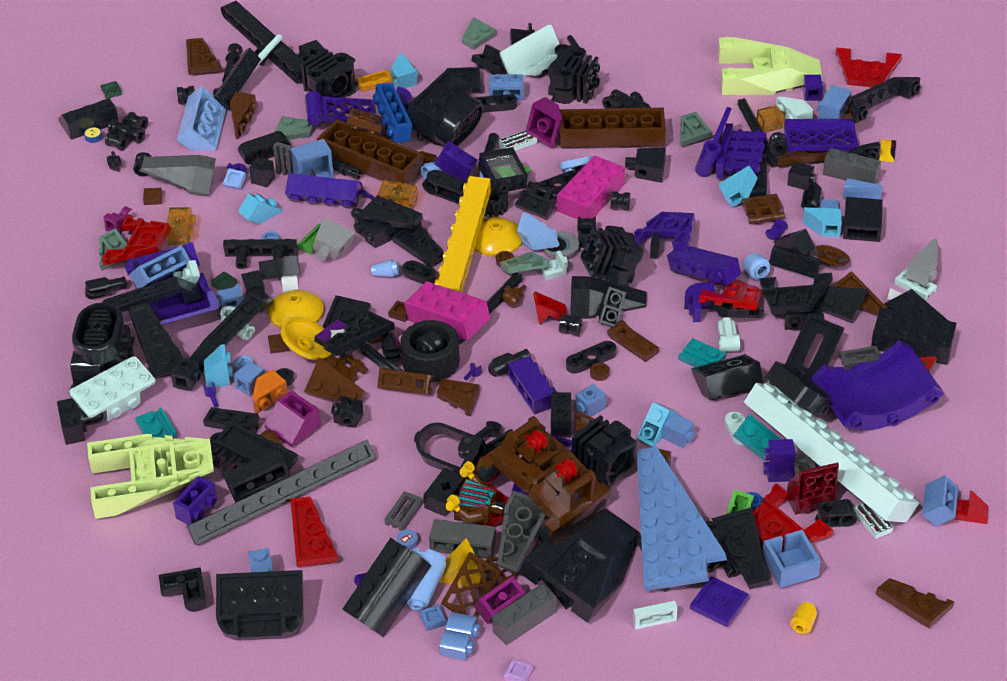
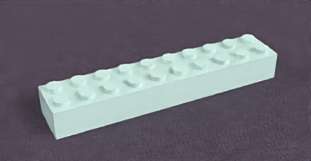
M766 382L764 384L755 383L744 401L747 406L787 439H793L794 445L818 465L824 466L838 462L837 480L883 519L904 523L908 521L920 503L914 498L915 495L911 491L902 489L896 479L884 474L885 470L869 462L870 458L868 456L858 453L852 443L841 439V434L835 430H830L826 427L827 423L825 421L815 418L812 413L798 406L776 386Z

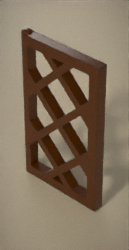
M469 552L443 598L441 605L452 612L468 615L464 607L475 606L478 602L474 589L484 587V595L492 591L501 571ZM470 559L477 563L478 569L468 571L467 565ZM484 571H490L495 574L491 582L487 583ZM480 573L483 584L473 585L470 574ZM461 576H466L469 587L458 588L457 583ZM470 590L473 602L463 604L460 592ZM456 593L459 605H452L447 602L451 594ZM476 610L473 616L478 617L479 613Z

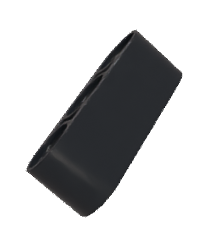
M276 131L240 144L238 153L244 162L250 165L257 157L265 159L274 157L273 145L276 142L289 146L291 144L283 132Z

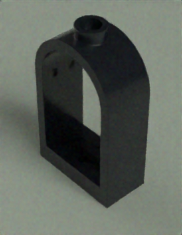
M775 361L765 378L804 410L817 416L826 414L830 408L828 404L832 397L799 368Z
M439 422L426 425L414 437L417 450L426 464L439 470L447 468L459 474L460 469L467 461L473 463L475 469L472 473L474 474L479 459L482 458L487 449L483 438ZM444 434L471 444V447L463 463L458 467L426 454L424 448L427 441L435 435Z

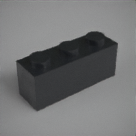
M277 449L223 473V477L234 501L237 502L291 477V474L280 450Z

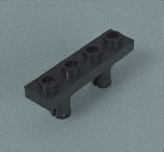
M251 48L246 49L238 62L230 66V73L220 88L213 90V97L224 108L230 106V101L236 91L239 92L261 61Z
M231 239L223 241L225 257H236V267L238 269L246 268L247 256H273V259L284 258V256H298L299 251L297 239Z

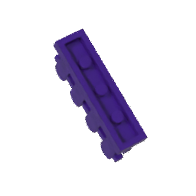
M726 123L721 142V151L716 162L717 178L724 179L725 172L733 174V172H739L747 166H750L754 173L760 172L759 162L763 160L762 153L760 152L765 150L763 142L767 140V134L760 132V130L755 132L742 131V129L733 131V123Z

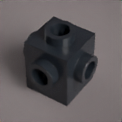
M184 358L179 359L171 372L173 387L188 391L193 389L196 382L201 378L198 361Z
M339 396L337 402H334L331 408L334 423L356 428L363 417L362 400Z

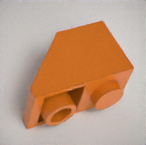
M273 369L256 379L252 397L255 413L267 409L288 393L286 381Z

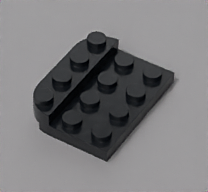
M303 571L216 574V620L223 635L233 640L287 638L298 634L304 622Z

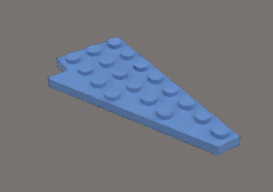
M657 446L637 450L645 591L709 581L707 563L727 560L724 550Z

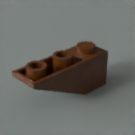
M236 91L230 101L235 137L239 139L241 134L245 132L247 124L251 122L254 112H257L258 102H256L254 94Z

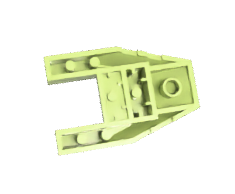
M737 37L719 38V64H753V68H722V95L776 94V91L786 89L787 92L793 90V87L803 86L804 75L821 74L822 78L820 60L789 47Z
M142 434L87 443L88 459L92 474L126 468L131 469L132 481L90 487L95 519L119 515L175 492L192 483L198 476L204 477L214 472L210 439L185 437L184 440L173 439L172 436L165 435V438L152 437V434Z

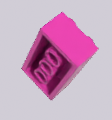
M594 155L557 194V211L577 220L578 216H581V218H593L611 199L612 191H618L625 184V167Z
M428 281L404 302L409 321L414 323L423 320L442 321L451 325L456 330L459 338L467 341L490 319L487 301Z

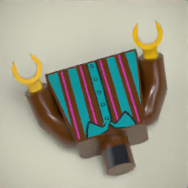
M467 461L460 469V475L462 477H469V479L465 480L458 497L456 495L448 497L446 509L448 511L454 510V520L465 521L467 524L487 523L492 513L504 514L505 503L496 501V490L486 485L477 474H473L472 472L475 467L473 463Z

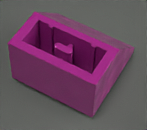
M291 390L276 402L265 424V428L274 431L282 441L293 447L321 426L320 413L318 408Z

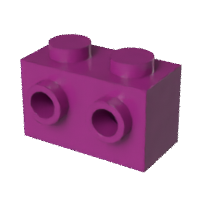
M512 576L480 598L474 607L488 624L492 621L493 615L524 596L525 591Z

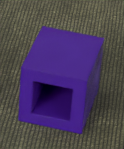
M821 74L804 75V101L822 100L823 85Z

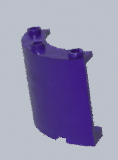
M193 242L182 245L190 260H195L197 266H200ZM175 248L135 259H128L125 265L127 275L137 267ZM199 273L200 277L197 281L203 296L202 299L185 304L179 293L148 304L161 322V325L219 309L214 290L208 287L203 273ZM171 274V275H169V276H167V277H165V278H163V279H161V280H159V281H163V280L172 278V277H173V274Z
M899 340L891 348L879 355L880 359L872 363L867 361L854 365L852 369L845 370L843 367H833L824 364L811 377L817 385L832 397L829 405L843 426L856 430H874L890 425L895 426L939 401L944 391L910 345Z

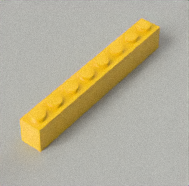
M469 176L468 182L464 183V195L460 197V209L456 210L455 213L456 222L452 224V236L448 237L447 240L448 249L444 251V263L439 267L440 277L435 281L437 285L463 292L491 194V181L489 178Z

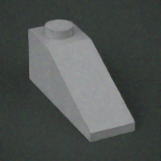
M934 238L909 261L906 278L923 286H926L930 281H934L937 276V239Z

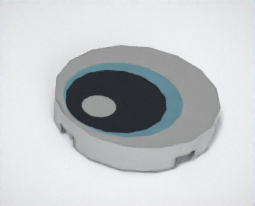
M557 231V239L560 245L543 249L545 254L552 259H556L557 251H560L563 257L572 258L579 251V240L572 233Z

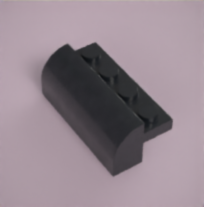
M390 537L342 610L384 638L432 565L411 549Z

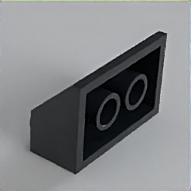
M108 98L62 114L58 120L72 140L84 136V132L88 128L97 127L100 130L107 128L112 119L118 120L115 105Z
M746 354L691 368L701 394L710 400H718L726 394L736 395L739 391L745 389L752 390L755 383L763 384L760 362Z

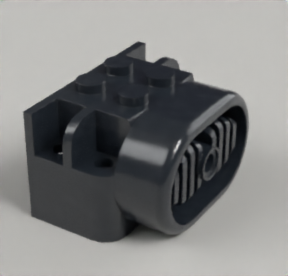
M446 69L409 103L407 114L412 123V130L414 129L418 132V140L422 141L425 137H428L444 146L449 141L458 147L474 131L482 117L484 105L480 100L470 95L472 90L470 82Z
M105 302L94 303L82 309L78 314L72 333L74 351L70 370L73 383L85 382L134 356L133 345L135 338L131 337V330L124 324L123 314L117 306Z

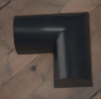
M201 567L159 575L162 597L183 593L184 605L188 611L197 612L205 608L206 599Z

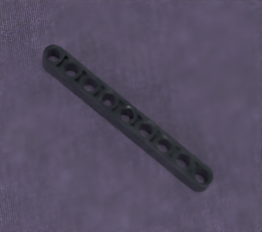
M233 1L221 7L224 19L257 49L262 46L266 47L275 38L276 35L239 2ZM280 41L270 52L271 56L268 59L296 84L302 82L301 63L304 60L285 43Z

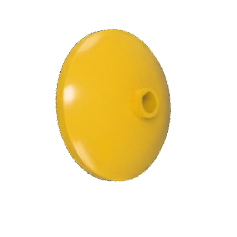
M503 217L484 219L475 251L491 257H496L501 251L515 252L522 245V240L517 231L519 225Z
M292 289L282 292L273 298L274 301L268 306L269 320L280 329L283 322L290 317H303L318 323L324 314V304L321 298L315 293L303 289Z
M290 317L283 322L280 329L282 339L295 354L309 360H318L319 357L324 360L332 354L324 350L323 346L314 342L315 336L324 330L318 323L303 317Z

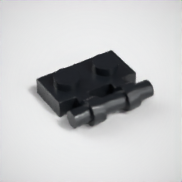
M529 181L527 187L531 189L530 192L523 189L515 205L517 208L547 220L555 207V203L551 200L553 198L557 200L558 192L553 188L548 189L539 182ZM542 193L544 194V197H541L537 194Z

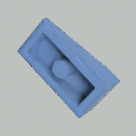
M847 178L843 199L846 200V197L881 199L883 186Z

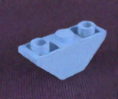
M525 212L521 215L517 231L525 246L534 251L560 245L557 239L558 234L553 228L550 229L544 222H539L534 216H530Z

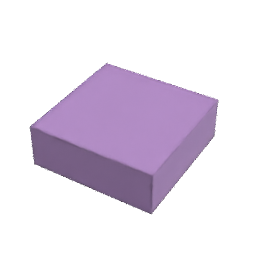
M512 659L504 673V680L527 681L533 671V666Z

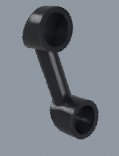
M487 421L486 427L476 433L475 436L484 438L488 435L496 438L502 434V425L496 421ZM463 441L459 443L458 455L460 458L465 459L471 444Z

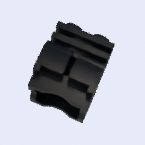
M569 45L567 50L560 48L557 58L548 67V76L550 78L548 95L553 96L551 100L561 104H570L577 96V102H580L583 98V103L586 104L589 98L593 97L594 90L600 84V78H598V72L600 71L599 57L595 56L592 61V55H589L586 59V50L573 45Z
M324 49L301 63L304 91H317L321 96L341 98L349 97L356 93V86L358 85L355 82L353 63L355 58L342 52L333 55V52Z
M608 225L604 230L599 228L598 231L596 227H592L590 234L587 235L584 250L581 251L580 258L591 278L597 276L598 279H602L604 277L605 281L611 285L628 288L629 283L632 284L636 266L641 261L644 251L636 243L633 233L626 232L623 227Z
M600 415L595 420H591L581 431H577L573 435L572 453L587 470L590 469L595 473L596 480L599 483L603 481L610 488L620 476L629 473L635 468L634 450L636 449L637 441L631 437V429L616 420L609 424V421L607 419L603 421V416Z

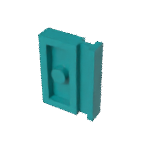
M694 338L684 347L683 352L678 354L679 361L693 367L726 358L725 352Z
M162 407L156 412L150 411L135 417L136 424L142 434H152V437L165 438V435L178 438L176 430Z
M751 414L745 418L733 434V437L764 461V448H768V440L781 439Z

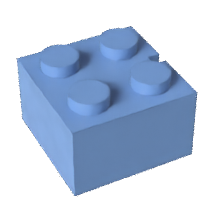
M324 139L290 148L293 174L312 176L309 171L312 170L315 176L334 178L331 150Z
M803 530L785 535L784 552H782V536L764 541L763 555L765 563L779 588L819 577L821 560Z

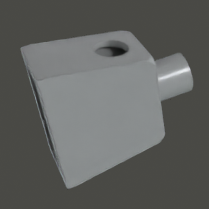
M324 217L313 249L317 251L316 258L320 261H325L327 257L337 260L351 246L355 232Z

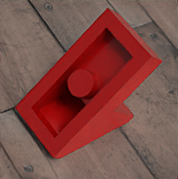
M536 291L533 293L539 324L548 316L560 320L563 314H567L564 303Z
M970 490L968 500L957 499L956 517L953 520L987 524L989 506Z

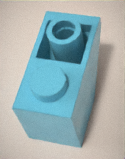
M403 53L398 55L391 67L393 84L396 88H408L417 85V69L413 68L410 60Z
M747 166L718 185L725 199L733 208L742 203V199L749 198L758 177L751 167Z
M248 193L238 212L247 220L261 224L281 213L282 209L277 206L278 203L272 198L266 199L258 193L256 195Z
M804 207L803 224L821 236L840 237L842 224L841 209Z
M225 344L220 345L204 360L207 387L212 386L211 382L215 383V387L230 385L233 369L232 365L228 366L231 363L230 352H226Z
M653 402L637 439L655 447L663 438V425L674 413L678 414V412L664 404Z

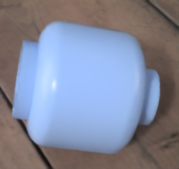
M752 253L745 258L743 270L752 279L759 280V278H765L768 275L770 263L761 254Z

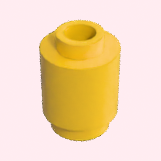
M802 602L798 605L790 622L791 628L799 634L809 633L817 616L816 607L809 602Z

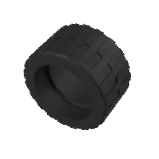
M423 320L409 326L401 337V355L404 371L433 374V381L431 382L441 381V379L448 378L454 374L460 362L459 337L456 330L449 324L435 320ZM432 330L442 335L444 339L442 351L432 354L416 351L417 339L424 336L426 332Z

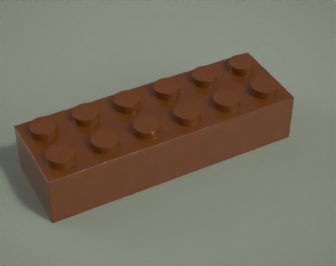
M664 107L560 109L562 117L560 123V148L665 146Z
M338 119L317 137V141L325 140L331 150L332 158L334 157L342 162L347 161L351 166L362 169L363 173L404 190L421 174V167L424 165L423 153L363 129L349 127L350 124Z

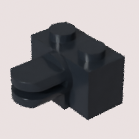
M73 398L57 401L66 445L86 441L84 432H87L86 426L99 424L104 420L103 412L89 418L78 407Z

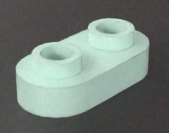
M730 412L725 416V427L736 444L744 445L733 437V434L745 420V417L739 412Z

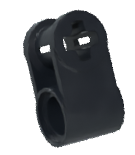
M578 216L577 233L579 246L585 248L586 238L590 234L592 227H596V217L581 218V216Z
M849 499L821 501L817 506L818 514L815 517V522L821 519L829 527H849L857 522L853 503Z

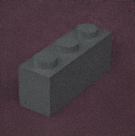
M830 148L824 160L823 175L845 181L849 178L876 184L880 177L881 161Z
M434 519L429 536L430 550L438 553L451 554L467 537L475 555L486 559L487 556L493 555L496 543V527Z
M542 583L492 616L493 633L507 646L556 613V595Z

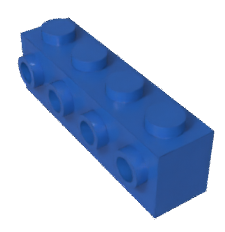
M376 84L373 103L377 106L378 114L382 117V123L387 128L388 136L396 143L409 142L412 123L394 84Z

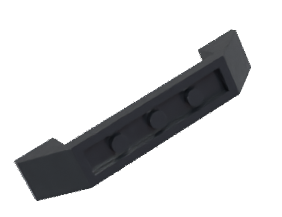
M893 77L852 96L850 113L853 123L867 119L869 108L896 95L911 98L919 94L921 89L920 77Z
M175 276L104 299L102 302L113 304L121 312H124L129 307L146 302L148 304L154 303L179 293L185 304L202 299L203 296L197 284Z
M260 288L252 291L202 341L189 360L198 361L199 370H201L202 374L204 372V360L220 345L225 344L226 347L259 312L262 313L274 300Z

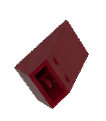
M838 462L799 471L789 481L787 486V492L789 493L788 501L795 515L817 510V506L821 501L835 500L839 470Z

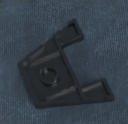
M832 272L815 274L813 285L777 287L776 277L759 278L772 315L802 314L811 311L833 281Z

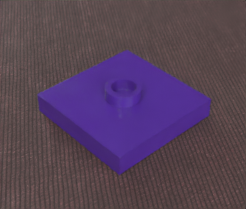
M711 576L691 602L690 609L728 627L748 600L749 594Z

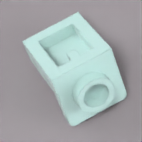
M557 251L556 259L549 261L550 267L539 269L545 280L548 281L567 275L569 264L566 256L563 257L562 253Z
M188 261L183 271L174 272L173 277L176 276L197 284L200 274L196 261Z

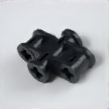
M614 89L610 96L602 99L604 108H651L649 104L643 102V97L636 91L628 96L626 93Z
M129 112L121 122L117 119H112L108 125L109 132L105 137V145L114 146L118 150L123 151L132 140L136 143H141L145 138L148 118L146 116H138L135 112Z

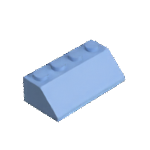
M202 86L196 89L187 99L177 141L189 150L214 151L217 148L227 108H224L213 97L214 95Z

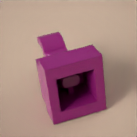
M125 206L119 215L113 212L103 216L105 231L109 232L115 228L121 234L123 232L121 224L126 216H132L128 214L132 209Z

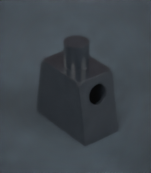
M666 148L637 149L636 158H625V167L635 168L636 178L662 183Z

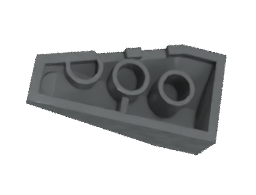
M202 155L144 157L141 171L157 179L164 178L175 187L177 185L186 188L185 191L191 194L208 197L216 158Z
M516 491L512 492L504 507L497 566L517 574L524 559L532 552L540 540L539 537L544 522L549 520V518L527 495Z

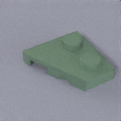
M474 17L462 37V43L475 50L497 36V30Z
M697 112L681 116V147L712 137V131Z
M282 116L274 132L281 131L288 137V140L310 137L316 126L309 124L306 119Z
M115 228L99 237V266L101 270L113 265H103L101 259L106 250L122 249L127 244Z
M532 251L500 262L501 270L509 274L550 267L549 259Z

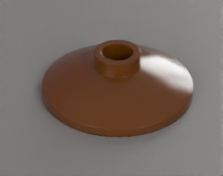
M818 245L813 251L816 257L830 267L834 265H847L850 261V257L844 251L833 246Z

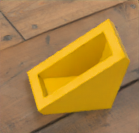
M467 537L446 558L445 562L447 564L439 581L440 583L452 584L468 553L471 552L475 555ZM470 559L467 565L468 571L478 569L477 563ZM480 573L470 574L472 584L478 585L481 580ZM461 576L457 583L458 586L469 587L466 576Z

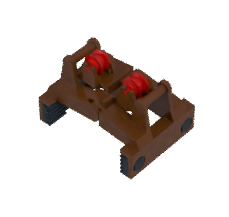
M532 416L528 419V422L515 431H509L500 446L479 459L475 474L485 482L500 470L526 493L529 492L528 497L549 518V520L544 522L539 537L542 542H545L555 532L603 508L607 503L611 489L603 481L599 483L596 480L595 473L590 469L587 470L569 449H563L564 445L546 432V427L535 416ZM521 454L530 464L520 458L519 455ZM576 491L582 498L573 503V496Z

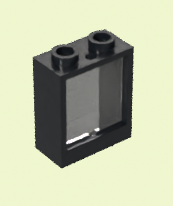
M513 147L479 153L478 167L483 177L490 179L493 195L526 188L528 174Z

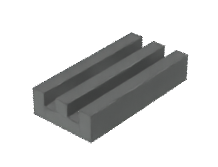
M276 142L273 145L276 173L280 174L282 172V175L285 176L289 173L293 174L290 149L292 146Z
M877 346L840 351L839 359L842 365H844V369L847 370L852 369L854 365L867 361L872 363L880 359L879 355L881 354Z
M404 491L384 519L385 525L389 526L391 524L395 529L399 527L400 531L404 530L422 505V498ZM409 499V501L407 502V504L401 509V507L404 505V503L406 502V500ZM401 509V512H400V514L398 515V517H397L396 519H394V517L397 515V513H398L399 510Z

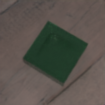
M117 81L100 85L105 99L122 95Z
M225 271L211 280V286L217 290L233 288L237 284V279Z

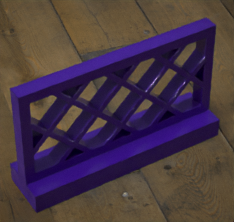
M785 119L784 135L787 138L788 145L787 151H829L830 148L840 151H851L858 147L855 123H853L852 119Z

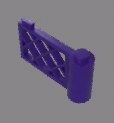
M311 91L305 95L307 121L313 126L321 125L323 122H334L337 119L347 123L348 117L346 114L349 113L350 107L348 108L344 104H350L351 108L375 114L373 99L321 96L317 91ZM361 105H369V107L365 109ZM337 108H341V109L344 110V111H343V112H339V111L336 110V109H337ZM332 112L336 116H328V114Z
M728 106L713 140H708L704 143L695 166L696 173L702 177H708L712 174L720 154L721 146L718 142L732 110Z

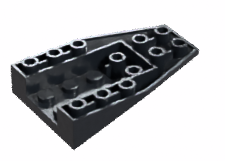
M605 508L555 532L524 559L519 573L535 585L542 578L547 580L574 600L570 611L588 623L622 585L639 531Z

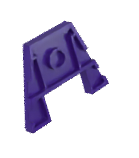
M662 211L646 222L647 226L645 228H638L634 231L635 241L640 246L647 237H652L653 233H659L660 238L674 239L672 242L673 249L689 250L695 224L694 213Z

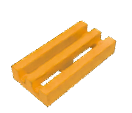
M387 70L358 77L356 82L361 92L376 89V84L393 83V79Z

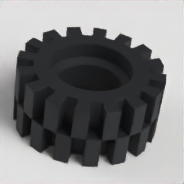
M491 192L485 217L487 215L489 217H492V215L498 217V214L502 216L504 212H507L509 208L507 192L494 195Z

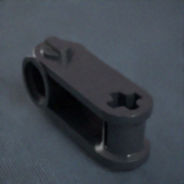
M431 170L427 173L422 186L429 194L459 204L460 197L464 195V183L467 182L439 170Z

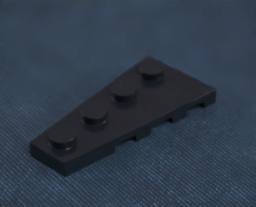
M147 302L129 307L128 312L151 375L155 379L171 375L173 366L177 364L180 358H183L181 351L170 339V335L164 330L160 324L161 322Z
M368 311L365 313L364 318L359 317L356 319L353 326L348 325L344 328L343 333H337L324 342V350L336 356L343 355L351 349H355L366 342H371L373 339L394 330V322Z
M752 507L711 518L717 530L723 533V541L749 589L770 584Z

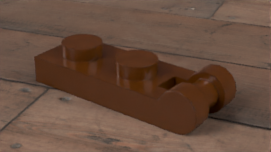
M623 320L618 322L616 327H611L607 330V334L612 340L644 362L649 361L659 353L658 346L628 327L627 323Z
M380 368L377 388L432 394L430 384L433 381V374ZM418 380H423L422 387L418 386Z

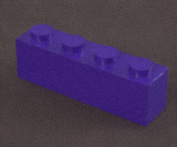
M289 173L285 194L293 202H300L302 200L310 204L320 202L327 206H335L337 204L345 208H352V206L358 207L361 185L355 180Z
M690 246L689 250L674 249L667 255L670 270L727 286L741 275L739 261L735 257Z

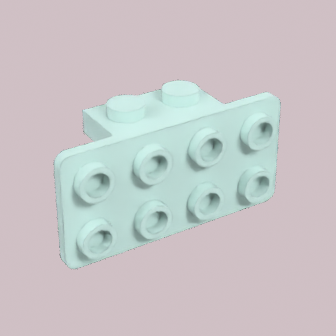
M546 25L502 50L500 56L508 75L523 74V77L527 75L536 77L541 75L543 70H548L549 65L557 58L555 47L560 44L552 25Z
M133 356L70 389L69 393L89 418L103 412L104 418L108 422L141 404L140 392L155 384V378L138 358Z

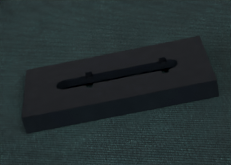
M809 313L785 364L799 368L812 379L811 377L824 364H829L842 336L844 327ZM820 333L824 336L811 366L805 368L803 362L816 334Z

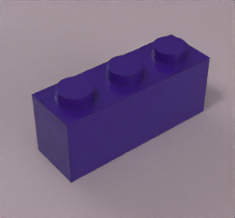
M530 356L508 363V376L534 415L551 409V394L556 392V390L548 384L547 377L541 374L538 364L533 362Z

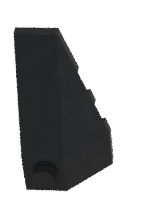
M572 276L570 317L591 319L595 318V315L600 314L608 286L626 292L621 308L624 312L645 308L647 292L632 287L614 286L605 280L591 278V276Z

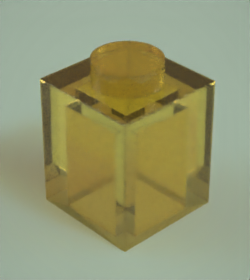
M777 105L757 110V120L763 132L767 133L783 128L785 116Z

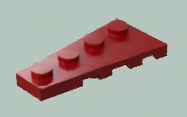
M311 496L290 499L297 567L339 562L338 555L326 533L324 524L320 520L319 513Z

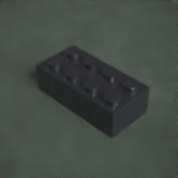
M880 307L873 330L871 346H877L879 351L885 352L900 340L910 345L919 358L936 356L937 361L935 363L947 365L957 323Z

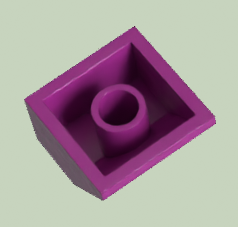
M546 97L534 102L525 131L550 148L555 146L562 120L559 105Z

